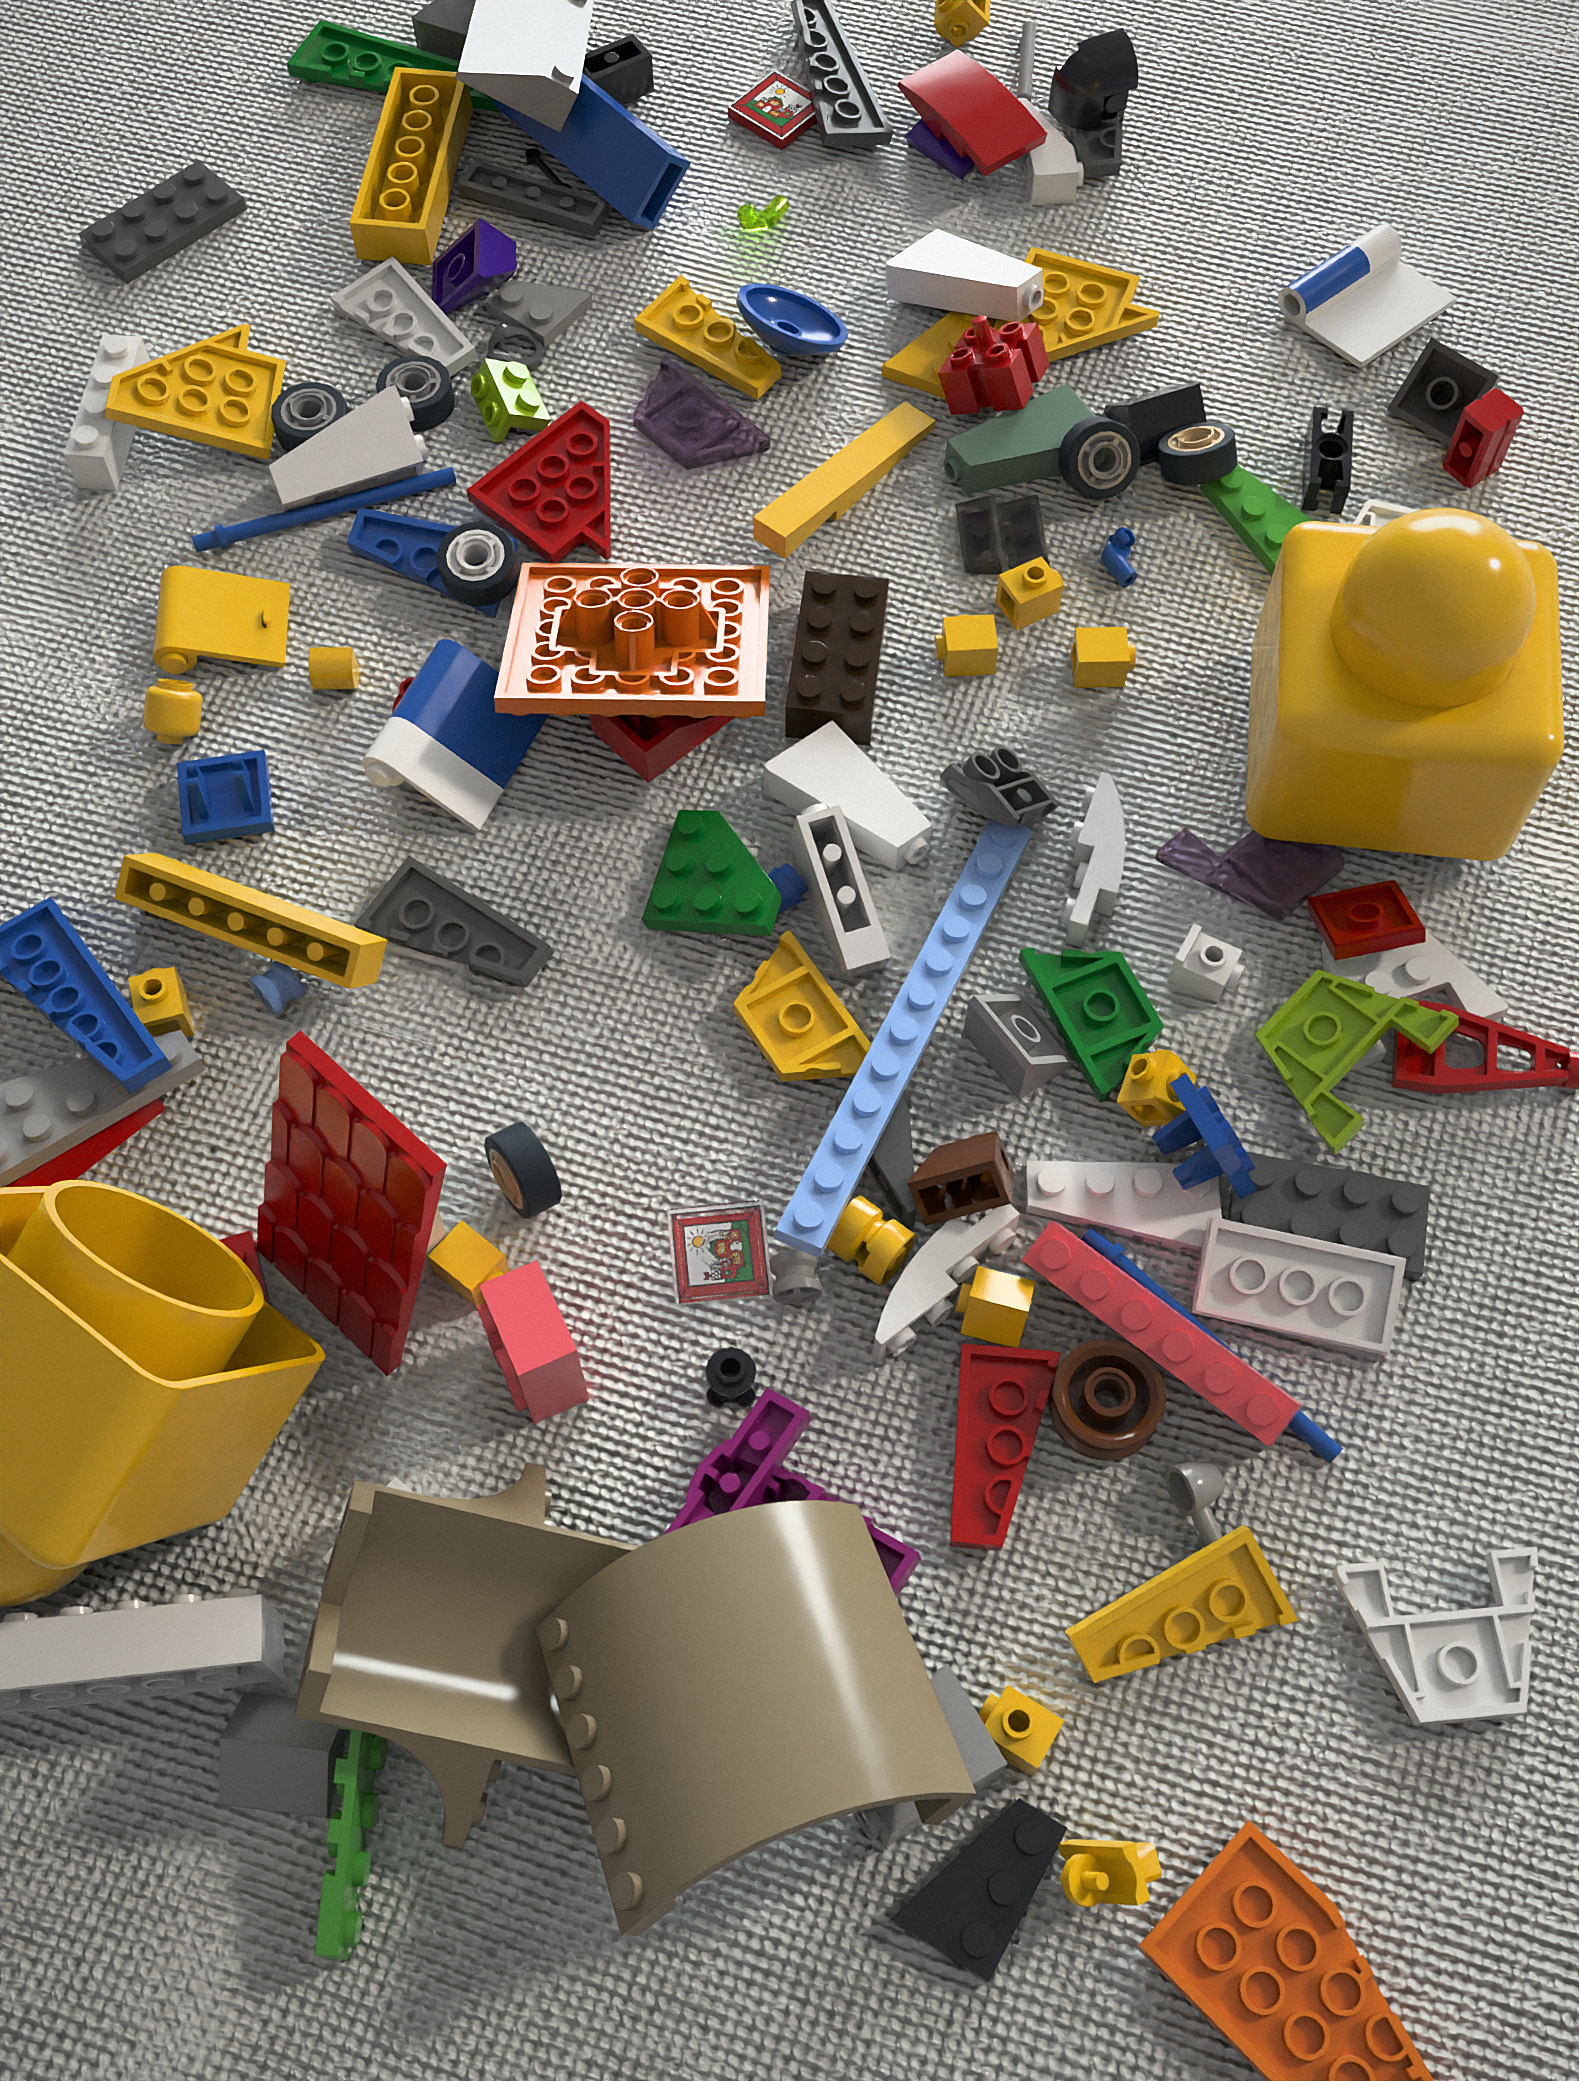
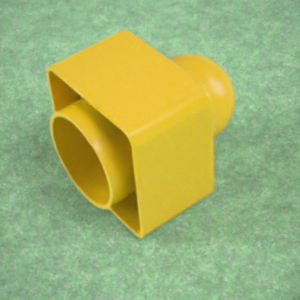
M1455 508L1418 510L1396 518L1383 527L1322 521H1307L1294 526L1286 534L1282 542L1252 641L1245 809L1248 823L1260 835L1275 840L1480 861H1492L1506 855L1514 844L1564 752L1558 567L1553 554L1539 543L1513 539L1499 525L1482 515Z
M65 1180L56 1182L51 1186L0 1188V1608L32 1603L57 1592L78 1577L94 1560L206 1526L226 1517L325 1359L323 1349L313 1338L264 1301L263 1290L255 1275L222 1242L176 1212L147 1198L110 1185L84 1180Z

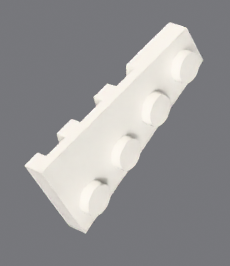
M393 256L330 297L337 310L408 355L429 356L440 361L448 369L450 377L479 358L475 347Z
M1026 1161L1024 1168L1026 1213L1084 1227L1092 1224L1113 1229V1234L1132 1238L1133 1235L1161 1241L1162 1246L1181 1250L1182 1247L1202 1251L1208 1218L1222 1219L1219 1178L1216 1176L1192 1188L1183 1190L1172 1173L1173 1169L1181 1163Z

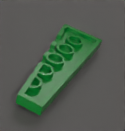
M320 20L286 64L289 76L305 79L309 83L325 82L388 93L395 67L457 72L460 61ZM469 86L472 108L494 112L499 110L493 105L494 98Z

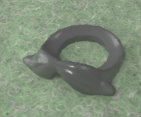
M501 321L489 339L486 357L487 359L518 362L526 365L528 371L540 364L543 357V348L538 338L532 332L523 328L506 325L504 321ZM517 337L529 341L535 348L536 354L529 359H519L501 349L495 348L501 341Z

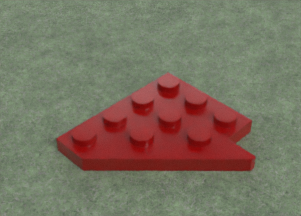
M581 400L466 490L468 501L549 563H557L582 542L604 559H610V420Z

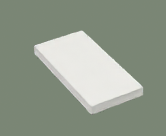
M1209 1217L1190 1314L1389 1356L1407 1258Z

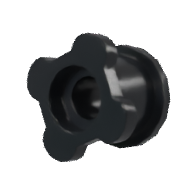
M735 1347L722 1348L713 1353L707 1362L705 1370L707 1382L710 1385L706 1392L709 1404L714 1407H720L724 1403H737L742 1408L751 1406L756 1399L755 1391L752 1389L756 1375V1365L751 1356L742 1349ZM729 1371L738 1373L735 1377L724 1376Z

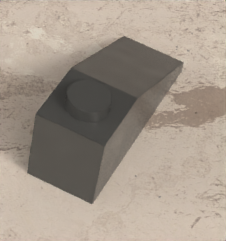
M904 1090L866 1168L900 1223L906 1228L911 1229L915 1224L917 1205L907 1184L914 1174L910 1123V1109L912 1106ZM847 1091L836 1096L835 1114Z

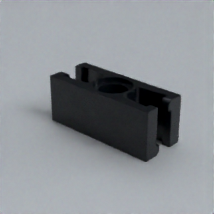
M1314 406L1305 433L1301 510L1316 511L1318 508L1316 498L1320 487L1332 488L1333 501L1330 513L1341 515L1351 488L1354 411L1342 410L1336 431L1324 433L1321 423L1323 419H1327L1328 409Z

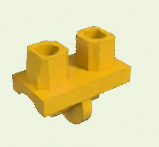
M1069 1839L1057 1844L1060 1855L1067 1861L1060 1876L1066 1898L1072 1904L1080 1907H1091L1098 1903L1139 1906L1150 1900L1146 1884L1160 1878L1162 1875L1156 1849L1152 1843L1138 1842L1135 1844V1842Z

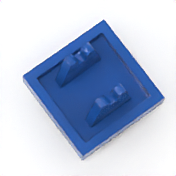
M265 750L177 763L181 827L186 845L275 831L269 765Z
M1187 1073L1171 1082L1170 1085L1186 1110L1153 1134V1141L1158 1146L1162 1155L1170 1154L1201 1139H1204L1207 1144L1173 1169L1172 1173L1182 1189L1187 1190L1225 1173L1240 1199L1256 1191L1257 1188L1248 1175V1172L1256 1167L1228 1120L1221 1113L1207 1087L1204 1085L1197 1090Z

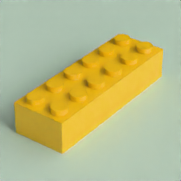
M395 67L349 222L357 259L386 261L393 256L399 263L432 265L473 111L469 85L455 79L457 72Z

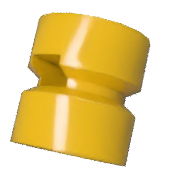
M859 1195L845 1208L826 1248L845 1262L857 1260L858 1271L877 1285L883 1286L902 1266L917 1240V1235L895 1219L885 1222L883 1220L884 1211Z

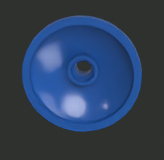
M763 283L744 285L740 288L737 295L736 304L742 318L755 334L768 343L770 348L777 353L799 356L829 354L841 349L846 342L848 331L844 323L829 309L805 295L790 289Z

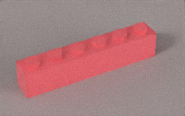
M1051 1220L1023 1257L1022 1261L1268 1447L1276 1442L1302 1407L1300 1402L1061 1224Z

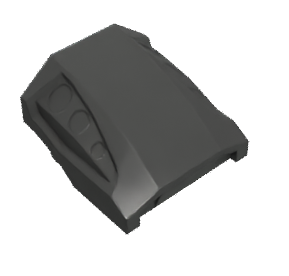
M996 746L987 755L974 752L965 763L949 764L940 775L941 784L958 800L974 811L1009 827H1018L1036 821L1050 814L1060 805L1034 772L1022 769V763L1017 755L1004 746Z

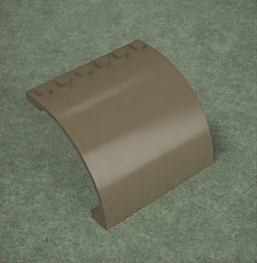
M821 1500L778 1502L738 1509L686 1525L632 1550L606 1566L568 1596L536 1627L621 1935L640 1936L675 1907L674 1899L688 1888L735 1859L791 1833L843 1815L914 1801L922 1824L938 1825L976 1795L974 1786L858 1505Z

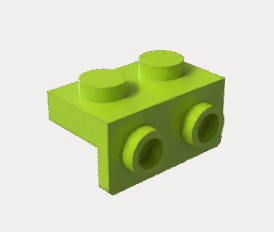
M484 358L477 374L471 380L470 390L493 442L502 443L510 427L536 431L544 430L551 419L526 365L514 361L505 362Z

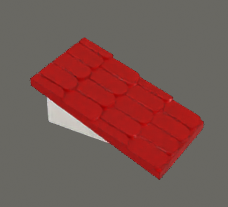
M300 1030L286 1042V1052L280 1057L279 1096L272 1103L271 1160L265 1165L264 1202L258 1207L257 1250L271 1264L274 1263V1267L300 1293L306 1294L307 1299L334 1326L338 1325L339 1330L367 1358H372V1362L388 1377L401 1364L419 1284L433 1271L428 1255L447 1236L437 1207L447 1163Z

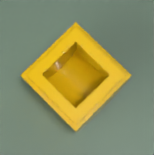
M352 647L309 648V677L313 690L358 688L360 668Z

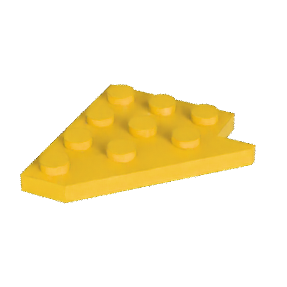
M242 324L112 376L104 418L269 460L274 435V426L271 419L272 405L281 393L286 360L246 350L251 325Z

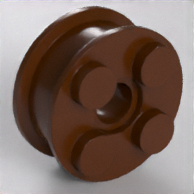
M1093 1340L1073 1349L1059 1365L1049 1393V1415L1057 1434L1077 1453L1096 1460H1118L1133 1455L1150 1440L1164 1413L1166 1390L1160 1371L1143 1351L1119 1340ZM1098 1391L1111 1392L1118 1399L1119 1406L1115 1408L1103 1407L1096 1401L1094 1393Z

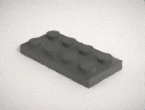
M198 160L101 220L96 221L79 232L78 235L82 245L128 284L247 210V206L242 195Z
M1246 1152L1256 1167L1248 1172V1175L1257 1190L1240 1199L1233 1186H1231L1227 1220L1407 1258L1403 1278L1419 1281L1422 1277L1430 1186Z

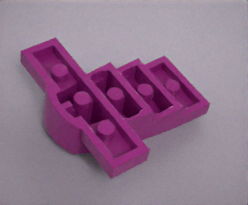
M767 1387L730 1440H725L713 1449L699 1464L689 1484L685 1498L686 1504L665 1534L712 1516L763 1504L805 1500L836 1501L827 1496L823 1487L780 1467L811 1422L810 1412ZM862 1514L897 1598L921 1560L920 1554L913 1548L875 1528L872 1519Z

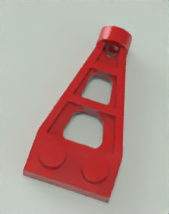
M1416 1000L1419 1001V1006L1440 1013L1444 1009L1459 1016V1025L1451 1033H1458L1475 1039L1483 1046V1063L1480 1066L1461 1069L1451 1068L1444 1062L1445 1040L1432 1054H1429L1396 1029L1394 1032L1391 1087L1435 1094L1547 1086L1579 1090V1052L1569 1051V1048L1448 1004ZM1506 1045L1527 1051L1530 1054V1070L1503 1071L1498 1069L1497 1046Z

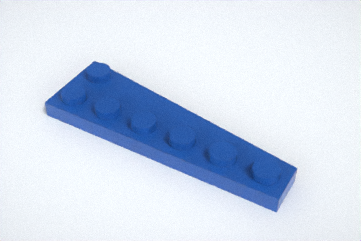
M52 897L45 899L0 925V976L124 1089L132 1093L173 1068L165 1054Z

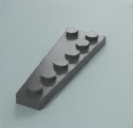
M792 0V14L823 146L890 145L894 132L830 0Z

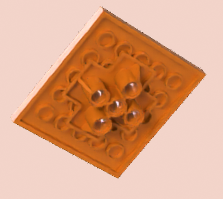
M522 563L494 695L495 713H510L516 716H524L530 713L556 714L558 716L599 714L604 717L644 715L651 718L663 715H688L693 718L733 716L739 719L765 716L770 566Z

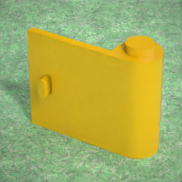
M188 566L166 568L163 570L160 578L153 661L157 666L171 674H181L194 668L197 662V655L284 668L290 583ZM262 617L263 622L265 623V627L262 626Z

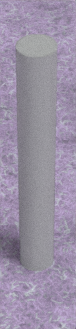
M1027 21L1022 26L1017 99L1026 98L1029 102H1031L1036 38V24L1032 21Z

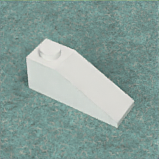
M1018 98L1048 133L1044 144L1021 156L1031 205L1075 203L1077 186L1083 185L1084 171L1082 162H1077L1074 147L1026 98Z

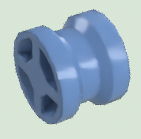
M273 961L270 964V970L263 975L255 974L248 979L254 993L274 1016L284 1011L285 1004L291 999L299 1000L306 995V990L291 968L277 961Z

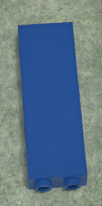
M583 73L581 75L579 93L560 132L496 99L493 103L494 106L629 221L654 230L691 164L690 161Z

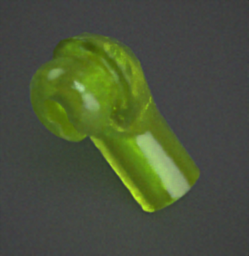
M776 195L767 207L761 211H756V207L751 203L748 206L747 204L742 205L737 211V218L741 221L740 226L748 232L772 229L789 210L790 204L784 196Z

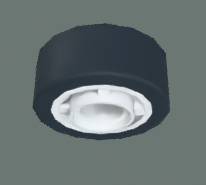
M476 521L464 523L454 528L440 542L436 554L438 571L445 588L453 598L466 605L479 607L492 605L502 600L516 586L520 574L514 543L506 531L492 523ZM477 562H484L479 566H472Z

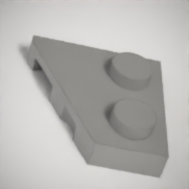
M510 280L486 301L488 314L500 321H504L506 325L523 328L532 332L544 348L593 306L592 294L588 291Z

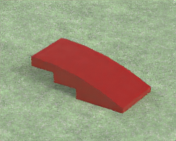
M959 50L898 81L897 87L936 138L940 140L946 137L961 158L969 155L984 176L1039 147L1046 141L1048 133L1013 93L983 66Z

